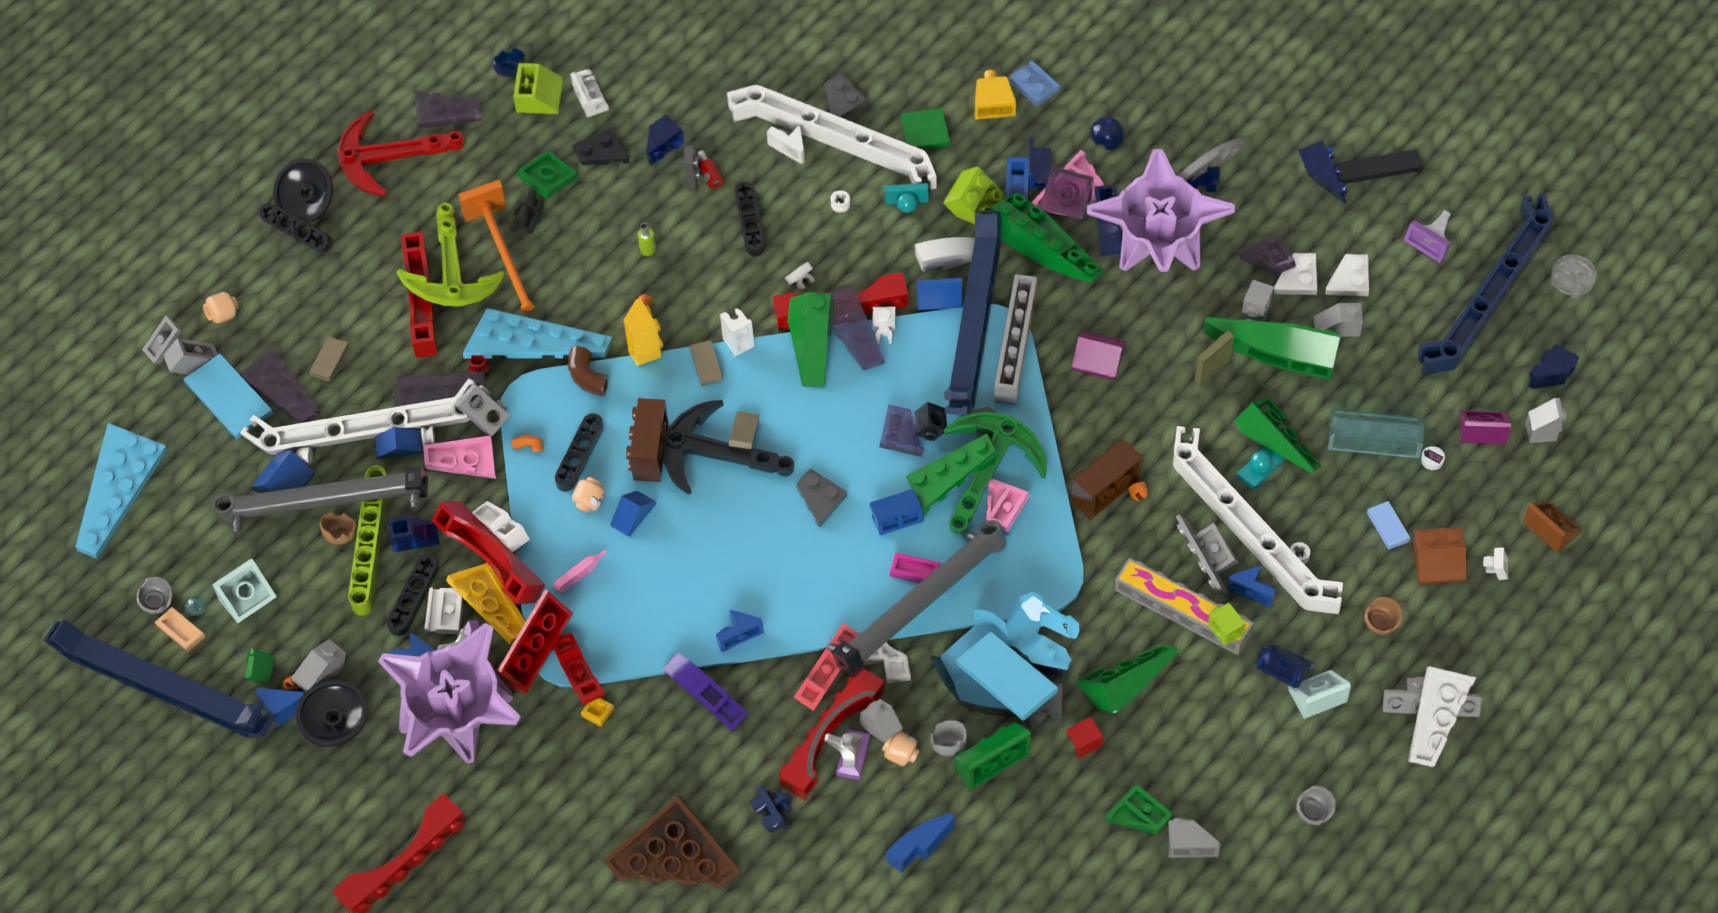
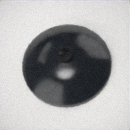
M303 158L288 163L277 175L273 187L275 205L308 223L318 219L326 212L333 197V181L330 173L321 163L312 159ZM310 190H312V194L309 197L308 193Z
M339 680L325 681L313 686L301 697L296 708V723L300 733L309 742L323 747L339 746L355 738L363 729L368 716L367 703L361 691L354 685ZM333 719H338L337 722L331 723Z

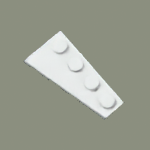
M1427 667L1408 762L1429 767L1435 766L1446 743L1448 733L1451 727L1454 726L1457 719L1456 716L1464 704L1467 693L1476 677Z

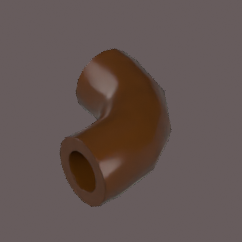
M580 346L572 347L569 352L568 370L573 382L585 392L604 397L608 388V375L595 372L591 368L590 360L592 353L588 349Z

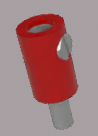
M703 150L697 153L701 161L699 167L704 180L709 188H718L723 184V178L714 160L708 159Z

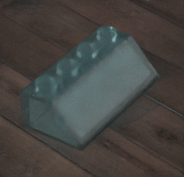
M1330 409L1329 450L1420 458L1424 436L1422 417Z

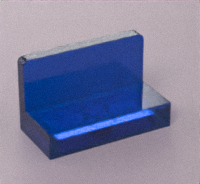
M1034 138L1029 139L1030 188H1046L1052 181L1051 148H1034Z
M1279 645L1263 646L1256 669L1294 688H1298L1302 682L1305 670L1314 669L1316 664Z

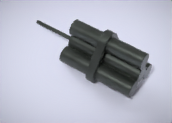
M530 188L527 190L526 196L521 198L520 203L514 210L515 217L510 227L514 232H517L519 229H525L526 233L532 234L537 221L541 219L544 201L537 199L534 189Z

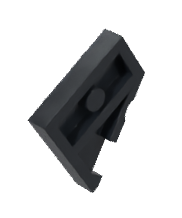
M611 128L572 145L573 151L582 166L593 164L608 165L609 161H622V164L629 163V157Z

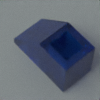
M666 114L649 126L646 152L650 165L662 160L665 155L679 148L684 143L682 129Z
M1555 343L1551 350L1547 349L1540 360L1541 364L1539 366L1535 365L1529 374V377H1531L1529 387L1537 389L1564 385L1576 369L1579 356Z
M412 515L387 519L389 539L394 552L440 545L438 528L432 521Z

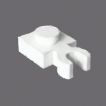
M873 307V331H876V343L880 344L882 336L888 337V343H892L893 336L891 330H895V307Z

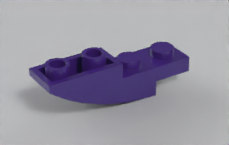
M679 652L662 669L732 732L747 717L748 712Z

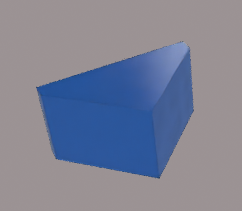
M393 427L375 436L377 459L423 453L420 430Z
M639 491L622 495L611 521V527L630 537L656 505V501Z
M256 689L260 704L267 713H272L276 716L274 722L277 726L295 716L297 705L304 695L303 692Z

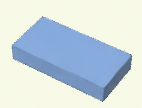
M1389 501L1367 510L1369 518L1388 550L1410 541L1408 533Z

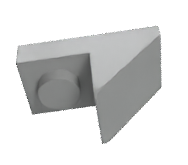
M166 315L142 350L154 364H161L164 360V353L177 338L183 339L181 329Z

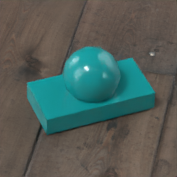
M928 183L884 186L885 205L897 204L898 209L903 213L913 212L918 203L928 202Z
M1264 447L1261 451H1257L1252 455L1250 461L1237 472L1236 477L1254 491L1284 463L1285 458Z

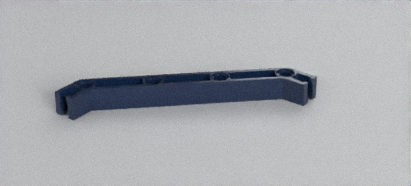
M1545 193L1538 195L1536 205L1533 206L1534 210L1530 204L1532 201L1531 196L1523 197L1520 211L1525 222L1444 340L1420 345L1417 357L1419 363H1423V375L1451 371L1458 367L1545 241L1553 221V215Z
M979 211L975 214V242L950 387L944 392L945 400H949L948 407H945V414L967 415L975 406L1001 250V211Z
M67 620L55 621L43 639L44 642L74 663L247 738L264 737L276 719V716L272 713L262 714L261 711L264 707L260 703L245 704L92 638L82 633Z

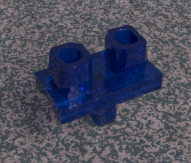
M1208 165L1205 173L1194 181L1189 179L1187 183L1197 189V186H1205V190L1208 193L1216 192L1220 179V167H1209Z

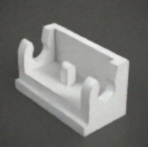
M590 69L570 73L572 86L587 117L609 110L595 77L588 76L584 78L592 74Z
M735 309V313L738 316L736 320H732L726 312L720 314L723 340L734 356L754 347L752 322L750 319L747 320L739 309Z

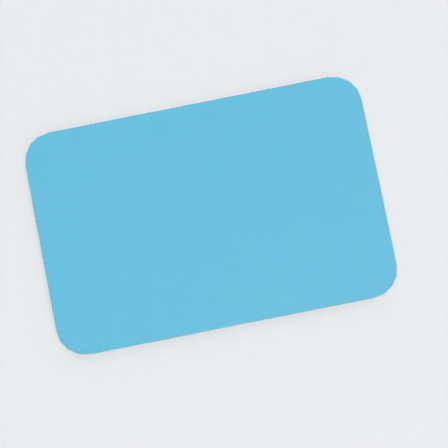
M991 304L976 401L971 411L989 406L995 412L1011 416L1028 427L1036 435L1044 450L1047 464L1046 478H1041L1035 466L1025 457V451L1015 445L1009 446L992 479L1029 492L1030 498L1008 532L1003 531L1007 540L1006 547L1000 552L991 553L890 640L974 627V609L994 613L1001 620L1007 622L1019 598L1031 592L1044 597V604L1059 612L1077 598L1083 586L1082 557L1031 331L1028 338L1017 404L994 401V386L1009 308L998 304ZM950 308L896 316L895 330H891L893 336L892 343H888V337L886 336L880 338V344L876 343V331H873V320L832 326L825 388L802 386L790 332L754 337V347L737 356H734L725 342L713 343L712 346L723 380L703 386L700 384L689 347L661 351L662 358L636 366L631 356L590 361V366L595 372L608 375V388L604 397L585 392L576 385L569 373L568 365L538 369L521 375L509 384L501 397V402L508 408L506 412L510 415L501 425L511 519L522 525L530 539L515 550V555L545 584L535 603L521 604L522 617L525 622L545 590L551 592L573 612L560 637L572 632L583 657L599 684L666 674L662 669L678 652L699 669L825 650L843 623L860 634L919 584L918 582L890 576L889 572L895 552L941 562L942 565L969 542V540L963 537V533H953L950 530L949 523L950 518L955 514V509L965 489L969 488L975 473L967 476L961 486H955L950 490L944 500L933 504L927 514L924 515L922 512L923 522L883 535L878 533L869 504L870 502L911 490V486L906 478L907 475L977 439L975 434L953 433L945 435L944 433L933 442L915 435L914 412L926 402L944 408L949 405V400L944 398V392L950 387L963 308ZM638 398L663 399L666 401L670 427L681 413L691 407L707 401L723 400L724 406L711 414L701 426L697 423L692 433L729 443L737 411L759 414V422L752 449L756 448L777 453L779 457H791L794 461V472L784 477L779 475L778 472L768 473L749 468L747 465L685 453L682 462L684 464L685 477L692 490L691 494H686L672 482L664 462L661 482L633 480L632 471H628L629 460L626 459L627 446H631L632 441L629 440L630 426H634L635 421L632 420V409L637 407ZM595 413L601 416L604 429L578 482L587 477L593 478L604 484L603 488L606 495L598 510H589L588 513L577 509L575 507L577 503L572 500V494L576 486L570 491H561L556 487L554 477L583 418L588 414ZM946 414L947 426L966 415ZM594 422L592 425L589 424V427H590L589 433H590V434H591V429H592L593 425H597V422ZM526 434L537 436L543 440L542 445L544 449L534 453L530 445L513 450L510 439ZM582 439L578 442L580 447H586L590 444V441L587 439ZM574 457L570 459L568 463L570 465L575 466L578 465L581 462V460L577 457ZM810 468L847 491V497L821 527L817 526L814 516L808 510L805 500L799 494L796 486ZM567 471L568 475L566 479H561L562 483H564L566 480H569V471ZM988 485L982 494V501L972 520L968 521L967 531L978 534L979 527L987 522ZM639 491L655 500L656 505L632 535L628 537L611 527L610 524L621 496ZM965 504L964 507L966 509H971L972 505ZM961 523L954 525L958 529L963 527ZM604 550L607 552L593 571L565 592L559 593L553 587L554 582L558 578L565 575L566 572L586 557L598 555ZM729 610L761 618L764 629L763 634L726 651H720L717 645L716 634L725 627L733 626ZM552 649L538 675L543 680L559 687H571Z

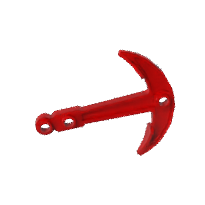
M370 111L353 121L343 133L338 148V157L341 169L349 182L364 192L386 196L387 191L374 181L368 171L364 172L362 166L417 155L426 156L445 153L450 149L458 151L464 147L465 141L464 136L460 132L453 131L449 135L432 134L416 140L359 146V139L363 140L366 129L375 116Z

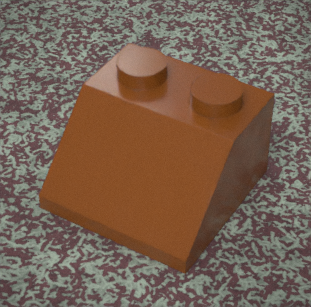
M1462 527L1415 530L1412 547L1419 584L1466 581V546Z

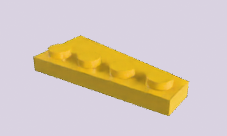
M485 563L448 575L446 581L510 645L513 644L524 626L525 620L514 602L502 591L500 580L492 567Z

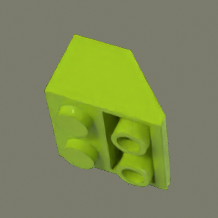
M519 63L513 96L516 113L559 114L563 77L541 64Z
M978 166L960 173L943 203L956 217L975 224L976 213L979 211H990V208L1002 201L1006 194Z

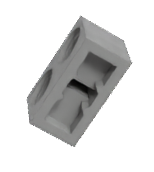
M1256 280L1252 281L1243 301L1241 320L1267 321L1271 311L1273 286Z
M472 385L456 402L455 406L484 433L493 436L509 418L510 415L506 412L508 408L499 400L495 402L489 397L490 391L483 385L479 387ZM474 395H478L480 404L474 408L471 405V398ZM494 410L497 418L491 423L487 419V414L489 411Z

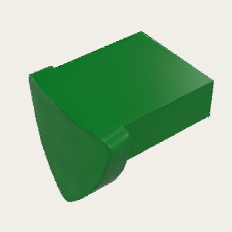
M250 650L247 654L248 664L245 679L263 686L269 685L275 657L261 650Z

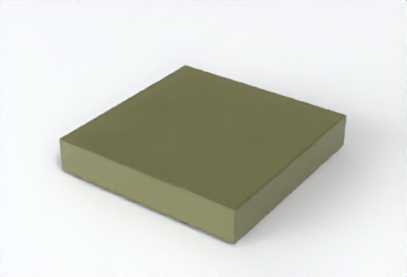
M1226 331L1197 357L1194 379L1197 385L1202 386L1231 360L1234 335L1231 332Z

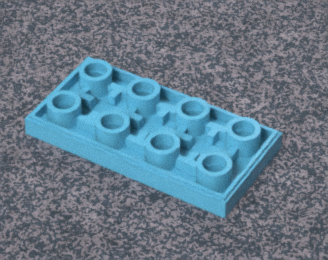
M218 354L184 378L186 385L236 440L242 436L240 432L245 426L249 430L254 428L250 421L253 415L264 421L273 414L272 409L221 354Z
M989 632L956 659V664L1023 721L1058 692L1056 685L992 632Z

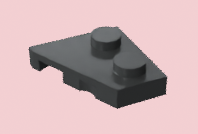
M685 146L684 167L687 189H696V180H700L701 175L699 155L694 146Z

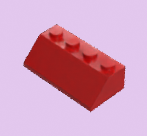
M545 590L496 671L508 688L527 694L573 615V612L548 590Z

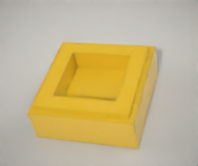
M598 698L586 704L581 712V716L602 727L614 710V705L602 698Z

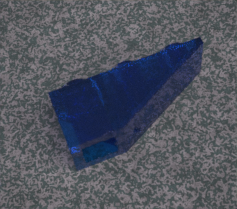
M1322 140L1300 149L1299 153L1309 177L1341 202L1347 203L1344 194L1348 193L1344 181L1339 182L1338 177L1342 175L1337 163L1333 165L1331 161L1335 159L1331 147L1326 148Z
M1116 184L1094 186V203L1117 197ZM1096 217L1101 255L1121 254L1122 238L1120 225Z

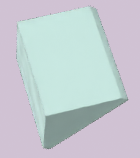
M252 558L212 584L219 601L237 623L277 597Z
M1332 670L1288 686L1289 692L1304 719L1346 703L1351 688L1350 682Z

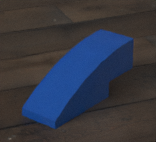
M950 813L934 818L909 831L886 852L887 863L903 873L917 856L926 861L955 827V815Z

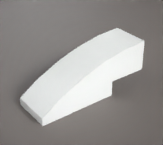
M942 238L915 244V255L922 271L939 266L946 270L971 262L975 238Z
M488 501L472 512L512 552L530 540L521 524L513 521L506 511Z

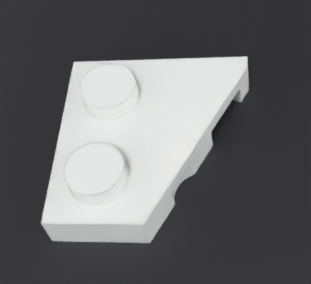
M1293 253L1274 286L1273 294L1316 295V253Z
M1345 254L1326 286L1325 295L1368 296V255Z

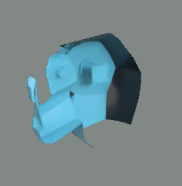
M1031 592L1019 598L1006 623L994 613L974 609V627L941 656L935 657L930 655L945 686L961 706L982 714L994 716L1012 715L1015 713L956 664V659L989 632H992L1054 684L1068 672V666L1072 660L1064 647L1038 634L1039 628L1045 626L1068 638L1076 639L1079 633V623L1070 615L1064 616L1044 604V597Z

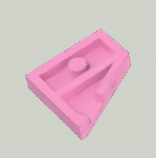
M991 478L988 484L989 495H987L988 510L986 520L998 521L1001 524L1002 530L1008 532L1030 498L1029 492Z

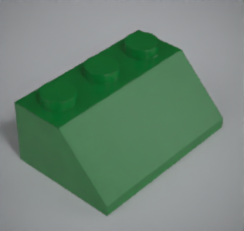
M1015 722L1009 726L1004 725L989 738L984 737L980 739L972 748L963 749L958 752L954 757V769L968 789L971 790L1029 756L1031 752V733L1028 729Z

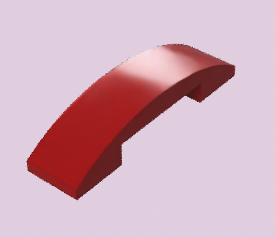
M572 632L559 637L553 647V651L582 705L605 696L597 678L594 677L583 657Z

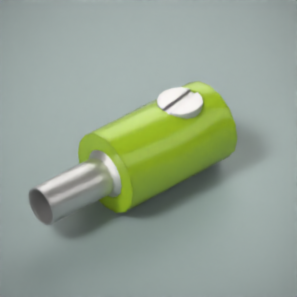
M644 222L641 223V229L637 234L639 249L642 255L651 256L656 251L654 233L648 228V224Z

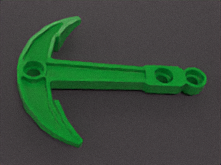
M981 412L961 417L944 429L945 435L953 433L976 434L977 430L992 434L991 441L998 453L994 459L975 473L969 488L965 489L955 509V514L950 518L949 527L953 533L962 534L967 530L968 521L972 520L982 501V494L1011 444L1025 451V457L1035 466L1041 478H1046L1047 464L1044 450L1036 435L1021 421L1001 413ZM1010 428L1012 431L1007 433L1003 429ZM971 504L972 508L966 509L964 505ZM961 523L963 527L958 529L954 525Z

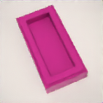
M895 552L889 573L891 577L920 583L941 565V562Z

